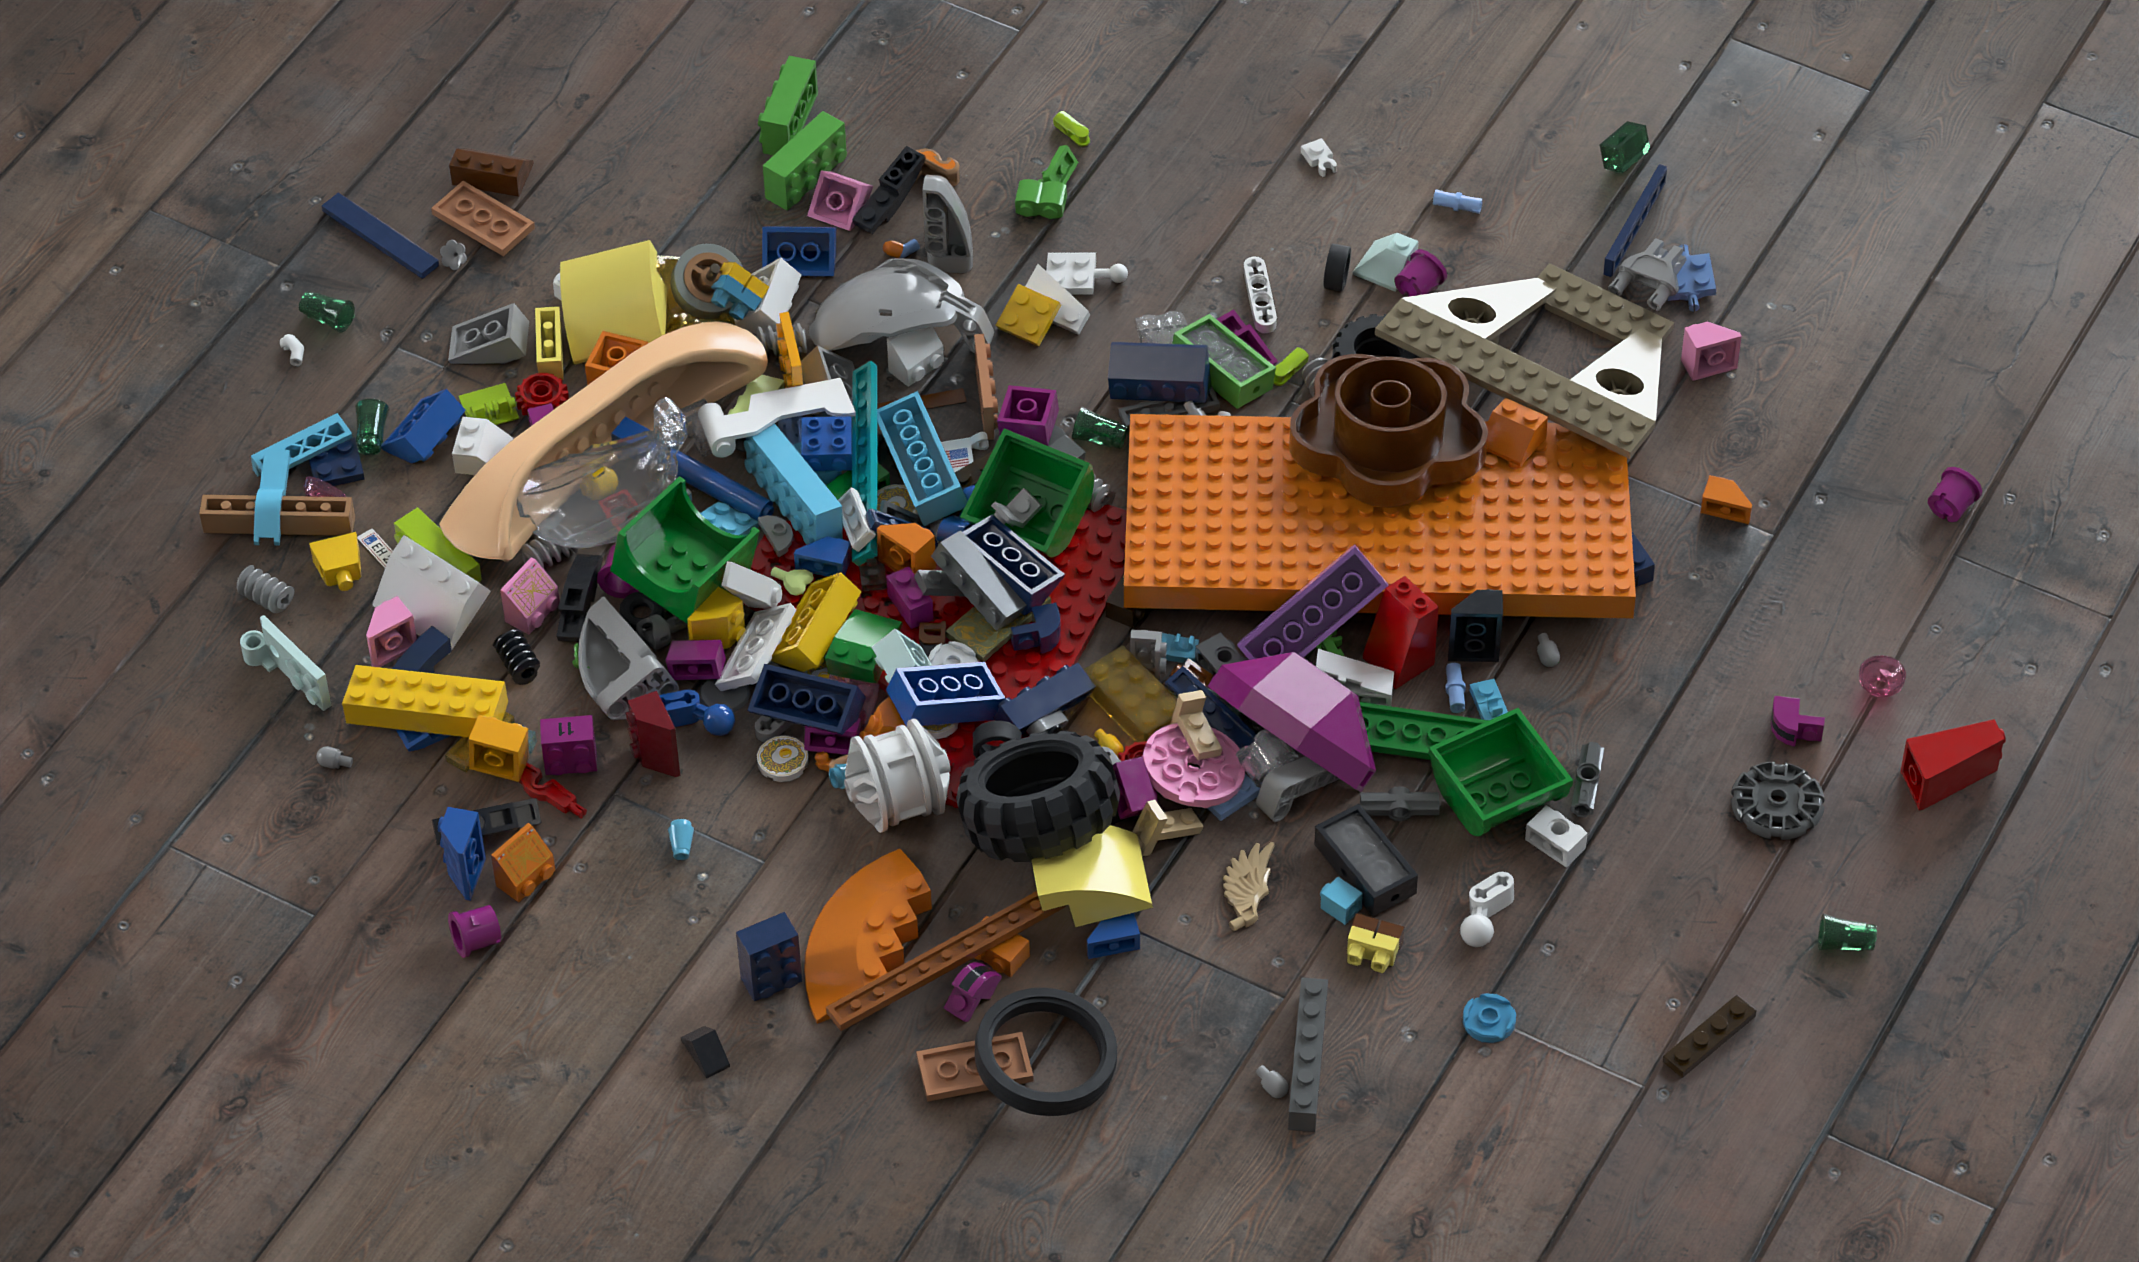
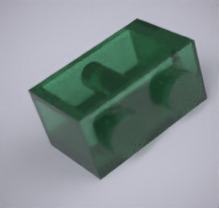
M1629 121L1599 144L1604 169L1617 173L1627 171L1629 167L1651 150L1646 125Z

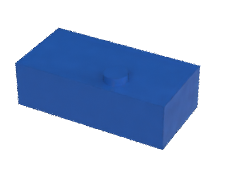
M985 662L896 668L886 689L906 727L908 720L916 719L921 726L994 720L993 717L999 709L997 707L998 704L1006 699Z

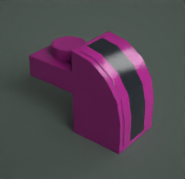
M1774 696L1771 727L1777 739L1791 746H1795L1796 739L1822 741L1825 717L1799 715L1800 698Z
M974 962L968 964L954 979L952 985L955 987L944 1009L964 1022H969L980 1000L991 998L1002 976L983 963Z

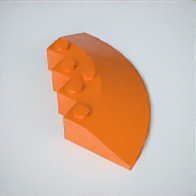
M901 849L881 856L852 875L836 890L815 921L805 953L804 975L809 1005L817 1024L831 1019L826 1013L828 1005L905 964L902 944L918 938V922L915 915L932 909L931 890L921 871Z

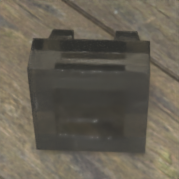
M876 558L866 559V565L859 566L862 592L887 589L884 563L877 564Z

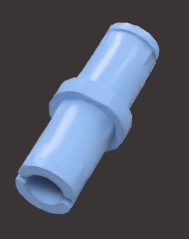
M1435 190L1433 205L1453 208V211H1459L1460 209L1480 214L1482 199L1464 196L1460 192L1454 194Z
M1450 663L1446 666L1447 683L1445 690L1449 695L1451 712L1461 713L1465 710L1464 692L1466 691V685L1462 681L1461 665Z

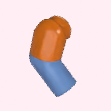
M912 239L905 244L891 240L883 245L884 253L895 258H905L920 249L916 239Z

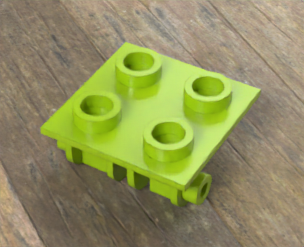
M506 383L459 396L461 405L466 410V417L487 419L494 425L519 419L515 408L514 397L511 398Z

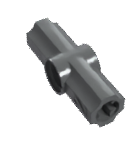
M1589 742L1582 745L1571 804V812H1574L1579 817L1586 818L1588 815H1593L1604 755V748L1598 743Z
M1398 786L1391 788L1388 792L1360 793V805L1369 816H1389L1394 821H1405L1411 815H1439V793L1410 792L1408 788Z

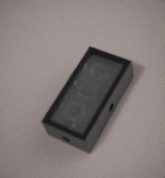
M1360 804L1315 826L1314 845L1345 882L1363 893L1362 904L1372 916L1417 894L1418 874Z

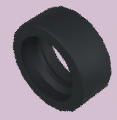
M1332 244L1330 246L1324 272L1323 286L1325 289L1341 292L1344 290L1351 260L1350 246Z
M989 721L981 724L973 732V755L975 758H978L986 751H993L999 748V746L985 744L987 742H1007L1015 738L1016 740L1021 739L1020 730L1017 726L1005 721Z

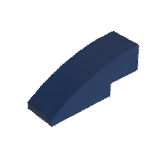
M431 626L405 651L392 669L434 674V666L452 652L450 638Z

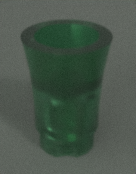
M309 291L302 295L298 307L299 311L307 315V317L317 320L339 333L348 329L355 314V307L352 301Z
M363 399L355 405L357 447L361 454L376 455L381 451L390 408L381 400Z
M1082 406L1073 427L1072 439L1121 449L1126 439L1128 426L1119 424L1118 421L1101 416Z
M1822 914L1818 932L1819 950H1874L1877 939L1876 925Z

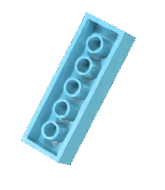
M918 391L877 409V422L923 525L926 526L965 508L968 501Z
M774 423L755 436L746 437L744 441L747 457L744 461L748 473H752L758 485L766 490L770 500L778 505L782 515L787 516L794 530H798L803 536L806 545L827 536L843 539L842 505Z

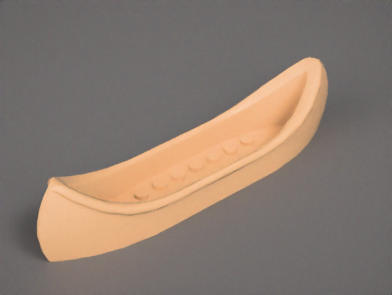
M715 321L680 328L662 335L634 351L518 435L490 459L464 487L439 523L444 536L455 548L467 554L509 562L516 556L522 545L528 541L542 522H545L564 503L581 491L580 484L586 472L601 466L611 469L627 457V455L612 448L611 433L625 416L650 429L651 436H656L661 433L660 426L662 423L670 420L678 422L699 411L703 405L720 400L764 374L768 359L763 344L748 330L732 324Z

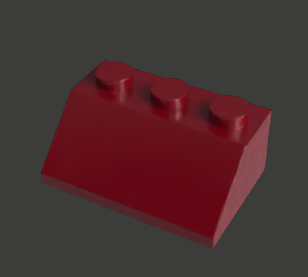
M654 691L628 700L629 711L625 712L630 726L627 730L632 742L629 746L634 759L638 758L642 767L673 777L681 776L676 730L658 692Z

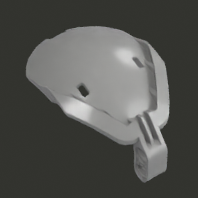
M904 258L888 259L875 269L862 273L838 287L815 311L817 312L816 318L809 326V336L814 344L828 351L857 344L871 343L882 336L895 337L919 329L954 324L963 336L968 348L975 353V334H984L985 344H991L994 335V329L984 309L965 298L962 288L952 277L924 261ZM880 313H892V316H882Z

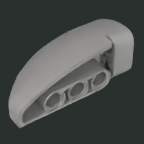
M926 175L922 191L925 249L927 251L928 264L948 273L969 272L973 267V244L967 212L954 188L946 178L938 175Z
M604 596L591 606L587 612L579 639V669L586 690L610 719H627L625 712L629 711L628 700L654 691L662 695L679 690L678 684L656 659L655 654Z

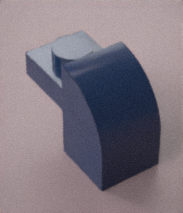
M1057 603L1031 607L1032 623L1011 627V642L1014 651L1039 646L1040 653L1043 654L1056 647L1061 636L1060 613Z

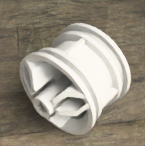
M916 719L908 720L907 727L900 725L896 727L895 731L875 737L867 735L863 740L859 736L852 737L844 785L849 800L855 804L858 811L881 833L887 831L888 824L895 826L899 824V821L918 815L925 817L930 815L932 811L936 815L943 814L951 768L945 750H942L934 737Z

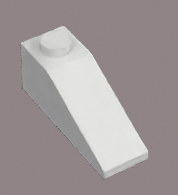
M727 561L722 586L726 590L743 600V603L748 607L761 609L777 607V604L782 599V586L769 577Z

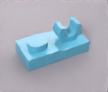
M1162 633V642L1167 643L1166 659L1168 661L1184 663L1189 658L1195 662V646L1199 644V639H1195L1194 636L1186 638L1181 637V634L1174 636Z
M1495 679L1470 684L1469 691L1481 719L1491 720L1508 712Z

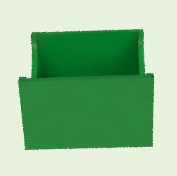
M679 476L618 532L610 571L688 624L687 619L718 587L726 590L722 586L727 561L751 569L760 530L753 527L747 535H734L717 528L705 519L692 504L686 491V480Z

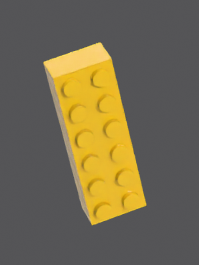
M355 665L342 706L347 724L470 737L478 715L494 717L500 721L503 720L508 697L504 681Z

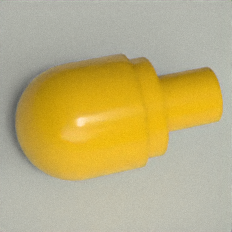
M1098 729L1094 733V736L1099 741L1098 744L1101 747L1110 748L1117 757L1119 752L1124 751L1123 745L1114 735L1106 734L1103 729Z

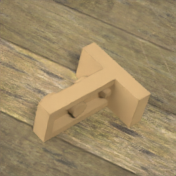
M1202 690L1179 694L1171 724H1178L1197 760L1221 756L1222 747L1202 712L1206 700Z
M1156 800L1146 802L1133 833L1138 836L1142 856L1151 855L1158 840L1200 834L1204 826L1192 808L1163 812Z

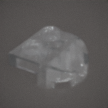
M1169 311L1162 315L1146 314L1140 318H1135V327L1140 343L1172 344L1174 333L1187 326L1183 312Z

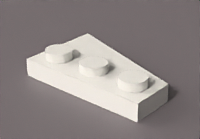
M1037 264L1025 287L1059 301L1061 307L1052 323L1079 335L1090 316L1089 311Z

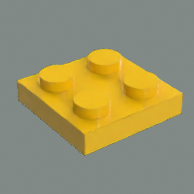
M1018 284L997 321L996 327L1039 347L1057 315L1061 303Z

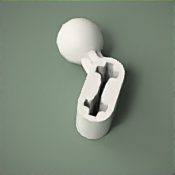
M1498 872L1471 888L1469 892L1471 915L1464 919L1460 927L1462 939L1468 945L1481 947L1490 942L1494 934V927L1488 918L1509 906L1514 900V878L1507 872Z

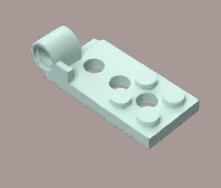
M266 616L260 617L263 633L252 630L242 635L240 644L244 661L248 665H262L269 672L278 667L290 678L292 685L297 690L301 689L312 705L316 704L323 711L332 706L325 673Z

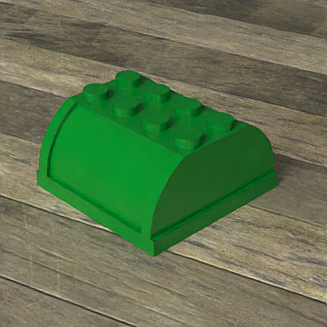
M1003 429L960 518L971 525H975L990 515L995 516L996 510L991 506L994 502L1007 506L1023 488L1027 489L1043 507L1023 528L1015 525L1011 527L1007 523L1004 525L1036 551L1049 557H1055L1068 547L1091 501L1094 488L1093 466L1089 462Z
M1519 708L1429 747L1428 754L1431 757L1432 770L1440 793L1467 831L1473 836H1481L1489 832L1490 828L1552 800H1561L1568 796L1570 787H1573V779Z

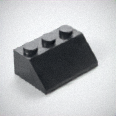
M1476 590L1451 609L1448 661L1499 662L1503 620L1502 590Z

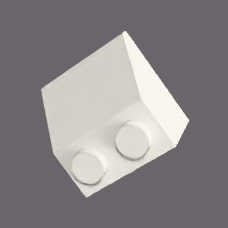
M933 328L919 329L887 338L889 372L908 387L916 381H920L927 373L938 368L944 362L943 344Z
M462 417L452 452L455 473L476 475L490 459L513 440V437L487 419Z

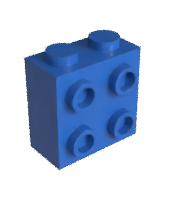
M851 416L802 417L801 456L814 472L852 470Z

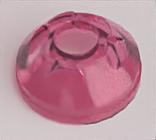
M307 476L303 484L307 497H347L338 488L315 477Z
M1878 655L1870 657L1861 664L1859 669L1861 686L1868 693L1879 697L1897 694L1903 688L1906 680V671L1903 665L1898 660L1889 656ZM1877 680L1885 681L1888 687L1883 689L1877 688L1874 682Z

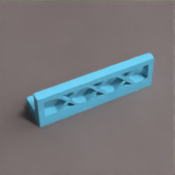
M336 413L251 455L253 471L257 477L262 474L264 450H289L290 469L353 438L352 432L339 414Z

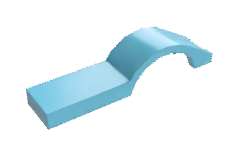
M264 450L260 489H258L255 501L254 545L260 544V538H274V545H280V511L282 497L286 496L290 464L289 450Z

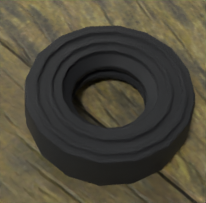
M638 591L629 594L623 599L620 604L619 614L636 632V624L639 621L655 614L664 618L665 609ZM640 606L649 607L652 611L649 616L644 618H637L632 612Z

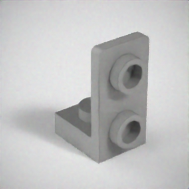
M1024 488L1007 506L996 502L991 505L996 510L994 515L1003 524L1007 523L1011 527L1015 525L1021 528L1043 507Z

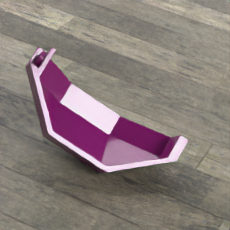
M1291 652L1224 664L1209 683L1208 687L1236 709L1356 790L1362 792L1376 772L1358 695L1299 654Z

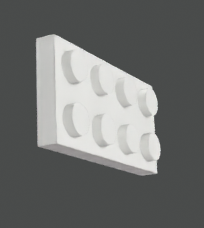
M791 603L754 612L746 627V631L741 636L727 661L720 679L715 683L720 691L736 689L749 684L753 685L758 682L764 664H768L771 661L774 650L782 641L786 628L792 622L791 619L796 609Z

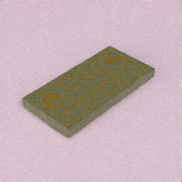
M1048 597L1042 605L1051 604V597ZM974 606L945 631V635L952 642L956 641L970 647L976 654V658L981 662H985L1011 639V627L1026 625L1032 621V612L1025 616L1020 613L1016 620L996 631Z

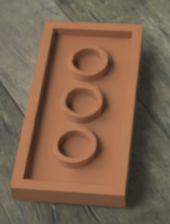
M465 181L459 183L431 208L432 215L502 256H505L535 229L533 221Z
M975 334V369L983 431L986 432L988 440H994V429H998V415H994V413H998L997 398L992 396L996 394L995 380L989 377L993 376L992 362L987 360V358H991L990 343L985 344L984 334Z
M1018 1032L993 1037L992 1051L996 1062L1003 1072L1019 1084L1034 1082L1023 1033ZM975 1041L916 1051L927 1102L989 1090L982 1081L976 1067Z

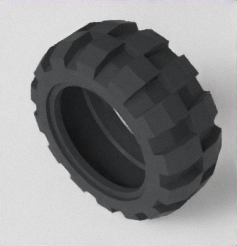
M1060 731L1057 734L1041 732L1030 734V737L1016 740L1015 738L999 744V748L993 751H986L976 758L974 766L967 767L960 778L956 800L965 834L981 853L985 852L988 857L1000 861L1009 858L1013 862H1031L1035 858L1044 857L1049 859L1063 855L1062 852L1072 848L1078 849L1091 842L1095 834H1102L1111 825L1112 817L1116 816L1120 790L1111 758L1096 740L1087 735L1079 737L1076 732Z

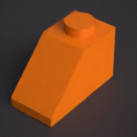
M1709 475L1702 497L1700 513L1749 524L1752 504L1733 480Z

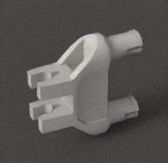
M1655 238L1644 252L1630 256L1619 266V274L1608 286L1609 291L1621 296L1628 284L1635 281L1657 290L1647 300V304L1653 310L1656 308V311H1659L1668 297L1676 295L1679 291L1677 274L1687 261L1686 257L1681 255L1683 249L1674 245L1667 252L1666 249L1662 248L1664 242Z

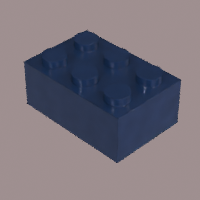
M785 912L736 932L740 978L754 1002L762 998H768L776 992L792 988L802 982L799 936Z

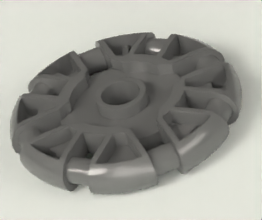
M1774 761L1750 767V771L1747 773L1743 772L1736 779L1731 790L1733 796L1730 800L1731 807L1740 823L1744 822L1747 825V829L1752 833L1771 839L1772 836L1781 837V840H1788L1806 834L1807 829H1813L1819 823L1825 809L1822 805L1825 801L1824 793L1815 778H1810L1808 772L1790 763L1783 765L1775 764ZM1801 783L1803 784L1802 786H1800V788L1797 785H1795ZM1781 796L1784 798V801L1776 802L1772 797ZM1754 812H1756L1755 818L1751 815ZM1800 816L1803 820L1799 821L1797 817ZM1772 822L1782 823V827L1772 826Z

